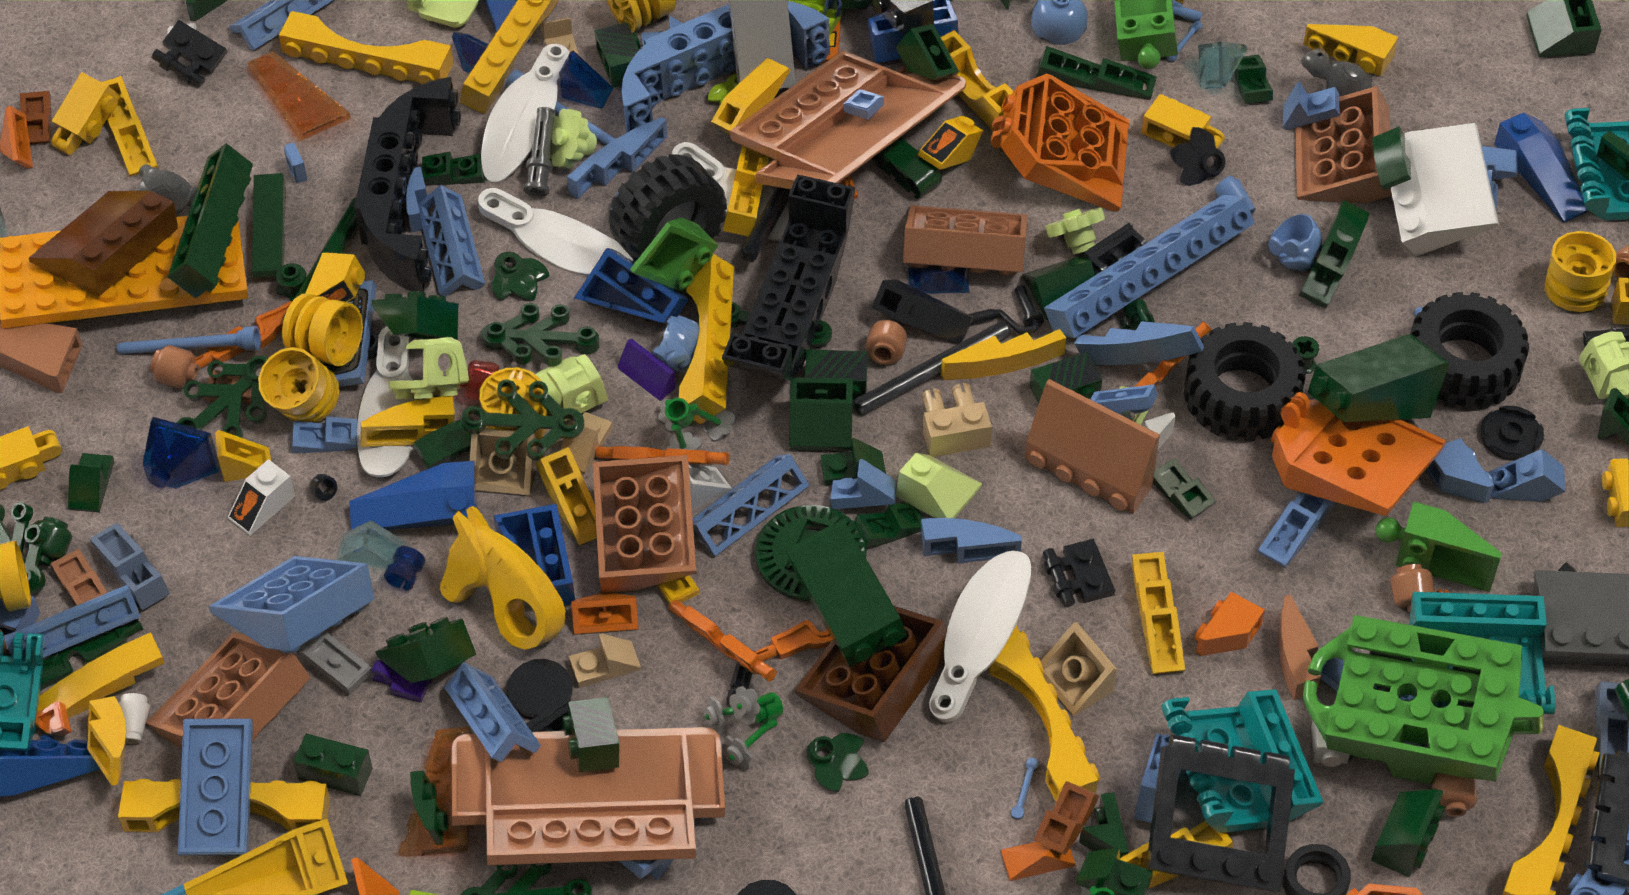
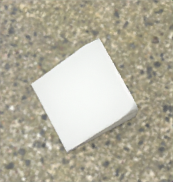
M1174 412L1145 421L1144 427L1160 434L1158 449L1173 433Z

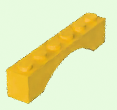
M517 0L463 83L460 98L461 104L477 112L487 113L500 93L511 68L525 44L540 23L551 14L559 0Z
M295 11L290 12L279 33L282 53H286L290 57L309 58L317 63L327 62L339 65L344 69H359L372 75L382 74L391 76L399 81L409 80L418 82L421 85L433 80L447 78L454 63L451 45L429 40H421L399 46L360 44L334 33L324 25L318 16Z
M714 253L710 261L704 264L694 276L693 282L686 287V292L692 296L697 305L699 333L692 361L679 386V398L686 400L689 405L697 404L700 409L713 416L726 409L728 366L724 364L722 355L730 338L734 266ZM694 415L693 420L699 424L707 421L698 415Z
M1016 625L1005 647L988 668L991 676L1006 682L1018 690L1033 705L1041 717L1048 734L1050 757L1047 764L1045 782L1055 801L1057 802L1066 781L1096 794L1097 783L1100 782L1099 772L1094 763L1089 764L1085 756L1086 750L1082 739L1079 736L1075 737L1073 734L1070 717L1065 709H1060L1052 683L1047 684L1043 677L1044 670L1038 657L1033 658L1029 650L1030 643L1024 631L1020 632Z
M1561 725L1557 726L1544 764L1555 796L1553 828L1541 845L1527 856L1513 863L1502 895L1556 894V891L1550 890L1552 881L1559 883L1565 865V863L1559 861L1561 852L1568 854L1574 835L1568 833L1570 824L1573 826L1577 825L1583 808L1577 805L1579 797L1585 799L1591 779L1585 778L1587 770L1594 771L1600 752L1594 751L1597 741L1596 737Z
M149 779L124 781L118 814L123 831L159 832L171 823L178 821L181 779H172L168 782L151 781ZM274 780L269 783L251 782L250 812L265 816L282 825L288 831L326 818L328 819L330 797L326 784L316 781L286 783L280 780Z

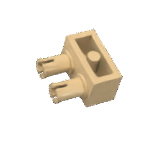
M963 383L964 392H962L960 384H957L951 390L957 407L945 409L941 392L938 389H933V398L930 389L923 392L921 396L927 411L923 416V436L928 453L932 457L991 446L992 425L985 403L974 402L971 386L967 383Z

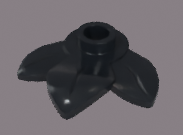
M1199 127L1191 128L1190 143L1178 144L1170 150L1173 162L1184 169L1180 176V182L1188 186L1200 184L1207 177L1219 175L1225 167V156L1216 148L1214 136ZM1209 157H1212L1214 160L1211 167H1208L1206 164Z

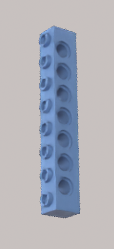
M1223 194L1044 307L1053 332L1060 329L1066 337H1078L1255 224L1246 198Z

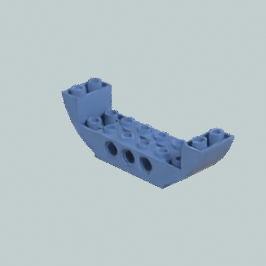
M788 1L792 51L806 69L823 62L827 55H830L829 18L813 8ZM729 4L644 40L645 45L635 54L627 66L622 82L621 92L626 133L653 121L652 107L660 101L672 96H678L688 89L704 85L712 79L736 70Z

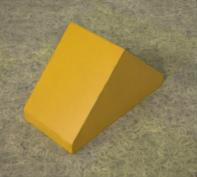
M221 430L215 432L217 455L225 482L245 479L268 459L271 461L269 447Z

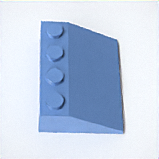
M293 556L209 606L212 614L263 647L280 650L282 653H291L299 650L300 645L306 641L321 636V632L327 628L342 623L343 618L361 611L364 605L375 598L367 563Z

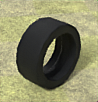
M1309 844L1300 847L1291 854L1283 875V888L1286 895H1346L1351 881V870L1346 859L1337 850L1327 845ZM1308 863H1319L1329 867L1337 877L1335 889L1324 894L1306 890L1297 880L1299 868Z

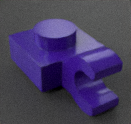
M376 660L371 670L372 673H375L373 681L391 685V695L422 703L432 680L428 679L410 683L382 660Z

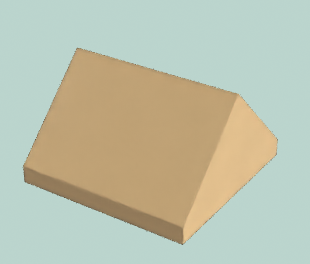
M484 428L479 434H471L470 461L475 462L476 490L530 496L537 461L527 456V445L531 440L536 439L535 433L519 445L508 459H501L496 455L495 444L498 439L502 437L508 438L515 431ZM504 444L499 449L507 452L510 450V447ZM537 446L531 448L533 453H538Z
M1074 622L1041 660L1044 670L1043 677L1047 684L1052 683L1057 697L1073 716L1113 693L1117 668L1077 622Z

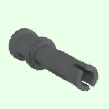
M549 107L537 108L532 157L526 162L528 177L527 183L523 185V191L529 195L546 196L550 191L547 183L549 172L552 171L553 166L549 160L556 112Z

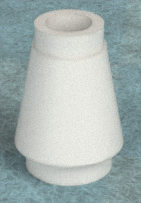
M137 693L124 694L121 696L120 702H118L122 708L126 723V744L141 743L150 710V704L147 703L148 698L145 695Z

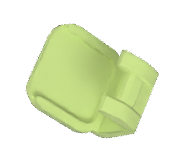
M407 0V7L410 11L417 12L422 19L459 28L470 19L480 0Z
M1608 332L1592 338L1579 357V361L1587 373L1598 399H1608L1613 388H1617L1629 399V342H1625L1626 339L1622 332Z
M444 337L439 339L413 340L406 345V349L424 348L423 380L389 381V389H392V393H395L396 399L433 398V396L438 395L454 396L458 395L460 384L468 383V370L460 341L452 337ZM443 353L450 360L446 376H443V371L438 366V358Z
M585 354L566 358L559 365L547 367L535 374L540 378L541 382L547 385L548 394L563 409L572 408L583 413L608 401L601 376Z

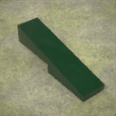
M1048 46L1045 47L1035 76L1037 78L1044 74H1050L1070 86L1150 100L1157 78V76L1106 58H1103L1101 63L1097 64ZM1144 83L1147 86L1146 90H1143Z
M283 173L254 175L253 278L276 276L278 269L284 265L286 186Z

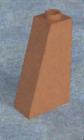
M0 320V367L50 390L63 393L82 348L77 328L43 323L2 329Z

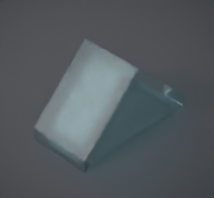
M1228 42L1198 45L1200 87L1204 89L1225 87L1248 49L1245 44Z
M370 520L344 533L336 560L367 563L370 567L398 571L406 542Z

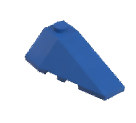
M475 462L442 463L350 500L351 532L455 525L453 515L458 511L468 519L466 510L470 506L477 508Z
M42 735L40 740L31 741L28 751L0 750V798L17 795L93 772L100 768L87 750L86 740L74 739L69 741L68 744H61L53 740V736Z

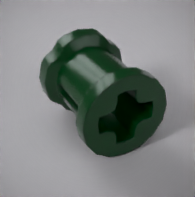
M1298 337L1293 341V344L1297 348V353L1303 358L1306 374H1310L1316 367L1314 358L1319 353V344L1311 337Z

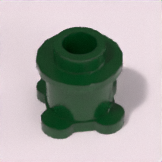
M289 263L279 268L276 273V280L279 284L276 287V293L278 295H285L290 301H293L306 279L305 269L295 263Z

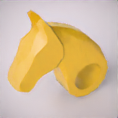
M470 506L466 510L468 519L460 511L453 515L458 536L449 549L447 567L440 583L442 596L450 602L460 603L467 600L476 588L487 586L491 595L494 617L500 634L512 646L526 650L556 638L565 625L566 610L562 598L543 570L516 544L492 530L476 507ZM524 601L535 612L537 619L536 627L525 616Z

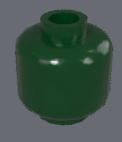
M45 516L43 520H37L33 523L43 527L47 532L46 540L42 544L39 564L50 566L51 561L54 562L67 554L72 541V534L67 529V523L53 517ZM37 531L34 533L33 539L36 537ZM26 541L25 548L28 551L30 543Z

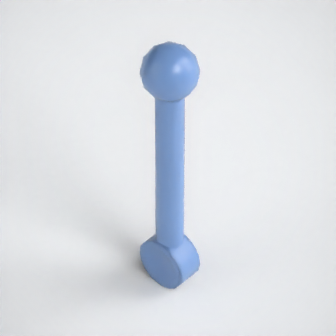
M1196 21L1190 26L1189 32L1177 45L1178 53L1193 34L1202 28L1203 25L1200 21ZM1177 55L1166 56L1169 62H1174L1177 59Z
M1029 758L1026 761L1028 769L1017 806L1011 810V816L1015 820H1020L1024 817L1023 806L1033 772L1039 766L1036 758Z

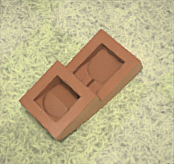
M79 548L50 563L53 572L75 606L107 593L94 569H91Z

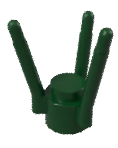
M1136 299L1123 308L1125 317L1120 319L1122 329L1129 330V328L1136 330L1141 321L1155 323L1153 315L1149 313L1146 302L1142 299Z

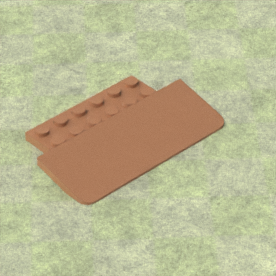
M843 50L730 130L731 141L774 159L755 173L756 183L791 189L797 174L839 183L964 90L966 80L958 75L933 80L909 72L905 65L894 71ZM859 89L884 96V106L869 120L844 112L843 103Z
M706 727L616 730L619 739V768L579 772L576 759H570L568 739H571V736H565L564 731L532 732L541 745L537 752L533 753L515 744L502 762L493 759L476 734L460 735L452 743V826L487 825V865L696 858V842L693 818L725 817L720 736L715 730Z

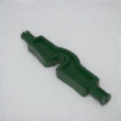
M138 618L121 627H115L51 654L48 659L43 661L40 691L56 684L74 672L69 662L71 657L80 656L82 661L87 664L127 643L126 638L144 630Z

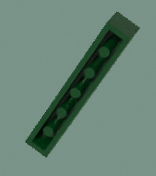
M227 143L207 157L167 277L194 298H197L205 291H212L219 282V277L217 276L226 260L224 254L232 241L231 232L238 222L239 217L237 214L245 200L243 195L251 181L250 173L253 163Z

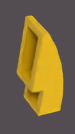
M440 396L410 401L393 406L361 422L360 447L413 445L415 441L424 437V435L454 422L453 396Z
M115 696L89 701L87 750L111 786L117 785L124 766L126 723L122 708Z

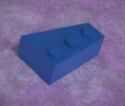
M933 0L934 26L940 37L953 30L958 33V19L950 0ZM881 14L868 19L870 48L876 63L901 59L895 47L905 36L897 28H893L889 21Z
M610 248L605 249L574 297L575 299L666 324L670 316L678 317L689 300L668 286L634 274L630 270L634 262L617 250Z
M552 504L493 515L496 532L508 538L529 555L548 576L562 598L564 606L570 605L571 601L575 600L574 586L557 505Z

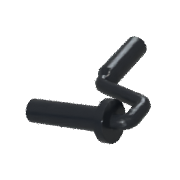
M1023 285L1017 286L1014 289V293L1025 315L1023 328L1000 309H987L969 314L973 316L970 326L1001 317L1019 335L1026 332L1028 334L1036 332L1044 323V318L1040 312L1035 311L1027 290Z

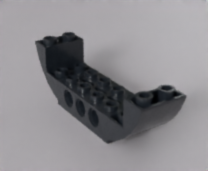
M452 77L433 80L409 90L392 102L379 118L373 117L354 209L361 244L367 245L371 258L383 274L397 285L409 291L424 292L425 285H430L431 267H427L428 248H423L421 235L404 234L405 220L402 216L403 213H408L406 203L408 182L412 174V168H416L418 165V151L415 150L416 146L422 145L423 134L453 136L455 126H460L461 110L456 109L458 90L453 89Z
M797 174L788 195V223L742 335L732 333L722 355L725 365L787 381L791 380L798 373L799 369H802L806 360V351L811 347L837 281L851 221L855 187Z

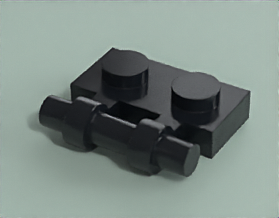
M178 19L162 41L163 45L170 49V51L165 54L156 49L151 58L158 62L159 67L166 71L171 70L181 76L182 81L187 84L193 83L200 88L205 82V77L199 74L201 69L212 74L227 54V50L222 45ZM181 56L191 62V64L186 67L177 60Z
M1094 538L1064 546L1063 553L1065 557L1063 558L1056 555L1054 548H1048L1043 551L1045 570L1048 575L1052 576L1055 584L1053 590L1056 597L1061 598L1064 607L1074 605L1075 599L1073 595L1078 593L1081 594L1084 603L1115 596V588ZM1071 570L1074 581L1067 580L1063 571Z

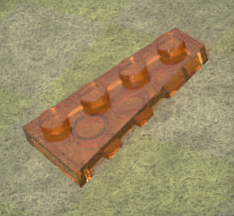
M274 51L248 62L250 71L299 142L351 119L350 112Z
M469 726L436 730L425 765L426 776L436 786V801L442 811H446L448 815L449 827L448 831L444 832L443 845L435 844L415 808L413 814H410L406 825L408 831L405 841H401L398 851L401 857L468 851L469 825L452 826V743L460 735L472 734Z

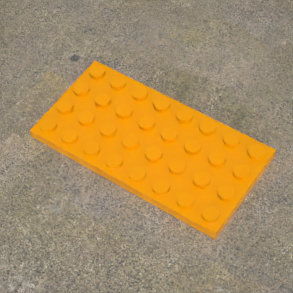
M188 216L176 217L178 229L99 297L29 262V257L60 231L0 238V320L2 329L249 299L239 221L232 229V241L224 254L226 260L219 270L217 276L219 277L218 284L212 291H205L197 298H194L167 278Z

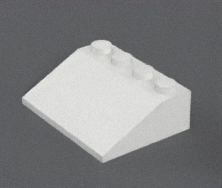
M1475 123L1404 133L1405 153L1411 161V180L1391 187L1401 241L1415 256L1428 253L1499 226L1478 128Z

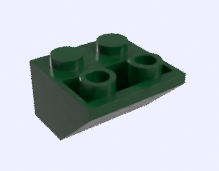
M1544 0L1527 11V20L1539 57L1595 53L1602 29L1592 0Z
M410 291L407 292V297H403L402 294H385L384 299L372 300L373 309L394 335L424 340L452 337L458 340L459 303L446 301V296L430 295L427 298L425 292Z
M853 378L791 379L789 450L851 451Z
M448 617L437 619L429 623L430 626L426 622L413 625L408 628L409 634L404 635V633L392 636L385 640L386 646L375 651L380 660L410 683L432 679L477 654L463 618L449 621Z
M1431 789L1399 792L1376 843L1371 861L1407 877H1410L1414 867L1420 869L1428 852L1429 844L1435 837L1445 806L1440 805L1443 791Z

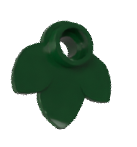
M503 252L495 259L494 270L496 274L492 279L491 287L499 300H503L511 293H514L522 299L533 301L537 294V281L548 278L549 272L545 265L534 258H521L514 252ZM510 262L513 263L515 266L509 268L506 267L504 263Z
M840 733L832 739L826 736L817 737L808 745L807 759L815 767V778L821 786L829 791L839 792L843 780L856 781L868 776V767L857 754L863 745L864 739L851 733ZM820 751H827L829 755L821 757L818 756L817 753Z

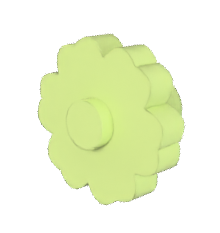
M561 109L559 116H554L549 159L552 160V165L555 167L570 169L575 161L579 162L584 156H589L594 152L597 140L595 134L589 130L588 120L581 117L580 111Z
M1101 207L1081 213L1079 208L1064 213V219L1045 226L1050 238L1063 234L1067 247L1071 248L1074 255L1085 252L1095 245L1094 240H1096L1092 224L1105 220V216Z

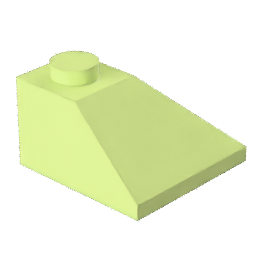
M915 453L899 471L896 497L934 518H956L981 488L982 483L930 455Z

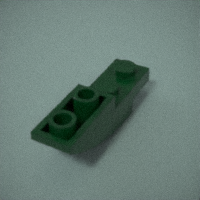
M1345 200L1342 201L1298 296L1323 308L1329 305L1358 245L1370 215L1369 212Z

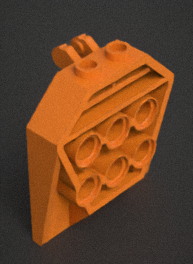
M1044 74L1022 83L1016 87L1011 95H1006L1001 107L1004 115L995 118L992 122L994 132L990 138L991 145L994 148H1002L1024 179L1110 211L1118 212L1122 204L1129 119L1050 74Z
M1304 392L1296 393L1291 398L1290 403H1287L1281 409L1280 415L1284 425L1278 426L1271 438V442L1274 443L1272 458L1284 487L1383 516H1387L1442 451L1446 442L1445 439L1402 420L1343 422L1318 400H1309Z

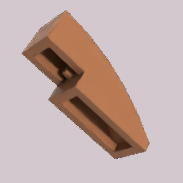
M1290 594L1284 597L1278 627V650L1285 682L1293 700L1303 697L1304 683L1307 680L1318 684V692L1321 675L1316 676L1308 673L1309 664L1313 655L1318 651L1319 646Z

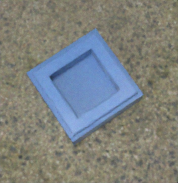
M859 89L843 103L844 112L869 120L884 106V96Z
M294 142L284 145L286 162L295 182L306 181L307 175L304 162Z

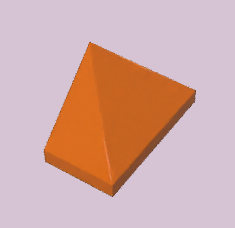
M8 106L5 108L0 152L26 169L33 168L26 114L12 106Z
M598 593L571 601L574 634L639 629L636 596Z
M1038 842L1001 849L1010 881L1070 868L1076 865L1071 849L1064 855Z
M358 857L351 859L359 895H400L399 890Z

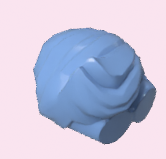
M1297 214L1285 219L1276 228L1268 242V248L1273 255L1278 256L1280 263L1286 268L1302 272L1313 266L1315 256L1322 247V236L1317 223L1310 215Z
M670 316L667 320L668 326L665 329L664 338L652 354L674 370V372L687 371L696 348L699 324L683 316Z

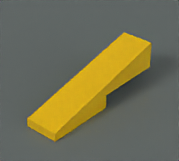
M122 76L102 82L120 95L115 110L109 114L106 120L129 176L132 177L140 174L139 169L144 164L158 168Z
M743 145L740 151L723 231L749 237L755 225L763 184L756 183L755 173L768 165L769 157Z

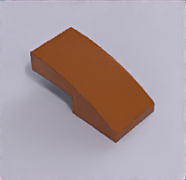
M50 92L20 93V110L26 114L30 144L50 143Z
M1066 781L1053 811L1047 809L1033 841L1065 855L1089 819L1099 795Z

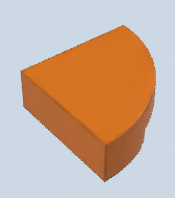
M57 701L37 712L35 725L44 732L53 736H63L71 733L65 704Z

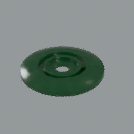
M821 505L796 506L775 515L763 527L756 541L755 558L762 578L771 588L784 596L796 600L809 601L799 584L786 549L843 519L866 557V545L853 520L838 510Z

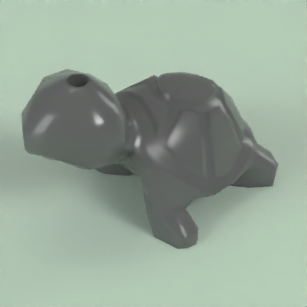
M1316 48L1305 54L1301 59L1302 66L1313 77L1326 80V89L1336 87L1339 97L1372 88V76L1367 74L1359 65L1345 61H1330L1324 49Z
M148 164L140 167L141 183L135 191H153L173 201L176 216L186 206L191 208L197 187H192L189 182L174 172L159 170Z

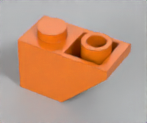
M1231 591L1224 601L1219 600L1211 613L1212 619L1208 624L1202 623L1195 635V640L1198 641L1196 653L1200 656L1246 649L1262 626L1265 609Z

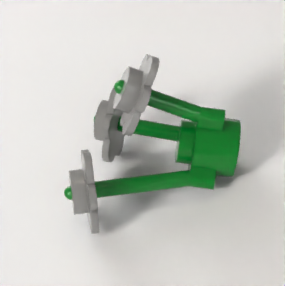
M679 397L672 400H663L660 404L662 412L658 416L659 421L665 423L668 431L675 432L669 438L670 445L667 446V448L698 450L701 448L702 442L698 437H693L691 432L682 434L681 431L682 428H686L691 424L694 415L707 420L703 430L709 433L710 438L714 441L720 440L723 435H729L732 431L730 425L735 421L734 413L727 411V409L713 416L700 409L697 404L689 405L686 400Z
M741 686L736 689V694L731 695L729 700L731 707L722 709L718 700H715L713 696L709 697V703L706 704L704 709V716L707 724L710 727L712 726L719 735L724 733V716L734 714L737 720H743L747 725L754 722L763 723L744 742L741 739H733L727 736L724 740L725 743L722 744V750L727 760L733 765H740L743 769L748 770L751 767L753 756L747 749L765 732L778 725L776 718L783 714V704L780 697L774 692L758 697L754 689L746 690L745 687Z

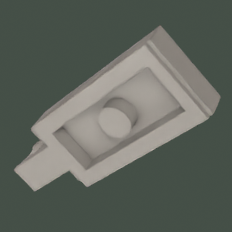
M325 630L321 632V636L308 640L300 645L298 653L304 660L349 695L372 674V669L366 662Z

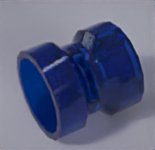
M399 546L393 555V564L388 565L383 576L386 582L397 588H401L403 582L406 581L402 589L408 591L413 588L417 580L416 573L422 570L426 560L414 548Z

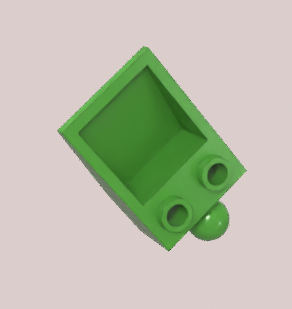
M1114 0L1121 61L1138 60L1141 67L1153 69L1159 64L1160 57L1178 55L1172 0Z
M680 217L665 224L630 270L634 274L682 292L693 282L694 276L702 266L710 261L719 245L698 224Z
M1413 501L1406 528L1401 527L1400 523L1391 517L1383 518L1377 523L1375 531L1381 541L1391 543L1397 539L1402 540L1395 566L1402 567L1410 564H1421L1422 568L1429 570L1434 577L1490 592L1502 553L1446 510Z

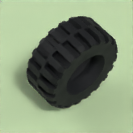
M669 154L668 158L660 156L655 158V161L652 163L646 162L641 165L642 168L637 172L633 171L628 176L629 180L625 184H621L618 188V196H614L611 203L613 209L609 213L611 234L635 262L668 221L680 217L698 224L713 239L722 230L721 223L725 222V210H727L725 192L719 183L698 161H695L692 157L679 154Z
M1463 292L1452 293L1451 297H1448L1446 294L1436 298L1435 303L1433 301L1427 303L1422 308V311L1416 315L1410 334L1449 362L1436 402L1441 399L1446 401L1445 406L1454 408L1455 404L1463 405V410H1473L1474 405H1479L1480 409L1490 407L1492 401L1495 404H1499L1505 400L1506 395L1509 396L1514 392L1517 383L1520 382L1529 352L1527 330L1522 327L1523 323L1516 314L1512 315V310L1504 303L1499 305L1496 303L1497 300L1490 296L1483 298L1480 297V293L1471 292L1470 295H1463ZM1459 339L1472 341L1484 347L1492 357L1482 361L1464 360L1452 355L1442 344L1450 340Z
M1236 322L1226 324L1224 329H1221L1219 326L1209 331V336L1207 334L1203 335L1200 339L1204 349L1202 352L1189 355L1184 382V398L1188 402L1187 407L1192 415L1198 414L1197 421L1203 427L1207 424L1210 425V432L1218 436L1221 432L1228 434L1227 439L1235 441L1237 436L1245 437V441H1255V437L1259 435L1262 439L1271 437L1273 430L1278 426L1284 425L1280 415L1281 409L1287 403H1290L1291 398L1296 393H1303L1306 379L1304 361L1302 356L1297 353L1295 345L1291 341L1286 342V337L1278 331L1273 333L1270 331V327L1264 325L1256 327L1252 326L1253 323L1244 322L1243 325H1236ZM1232 370H1247L1262 376L1270 384V387L1258 392H1242L1227 386L1218 376Z

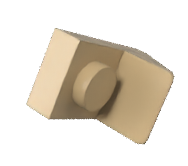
M571 18L540 23L546 46L549 44L563 45L570 52L569 62L579 60L572 34Z
M584 412L582 415L584 418L582 433L572 439L564 438L561 450L569 447L580 472L586 474L596 457V448L604 444L613 428V423ZM570 421L567 426L573 425L574 422Z
M599 634L600 647L569 656V662L579 688L641 670L632 641L605 634Z

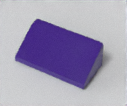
M629 339L620 358L618 369L659 401L663 400L675 389L674 370L636 341Z

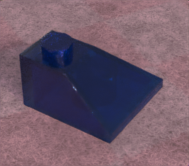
M156 417L152 418L143 459L145 474L151 484L159 488L168 486L177 489L218 473L221 467L210 432Z

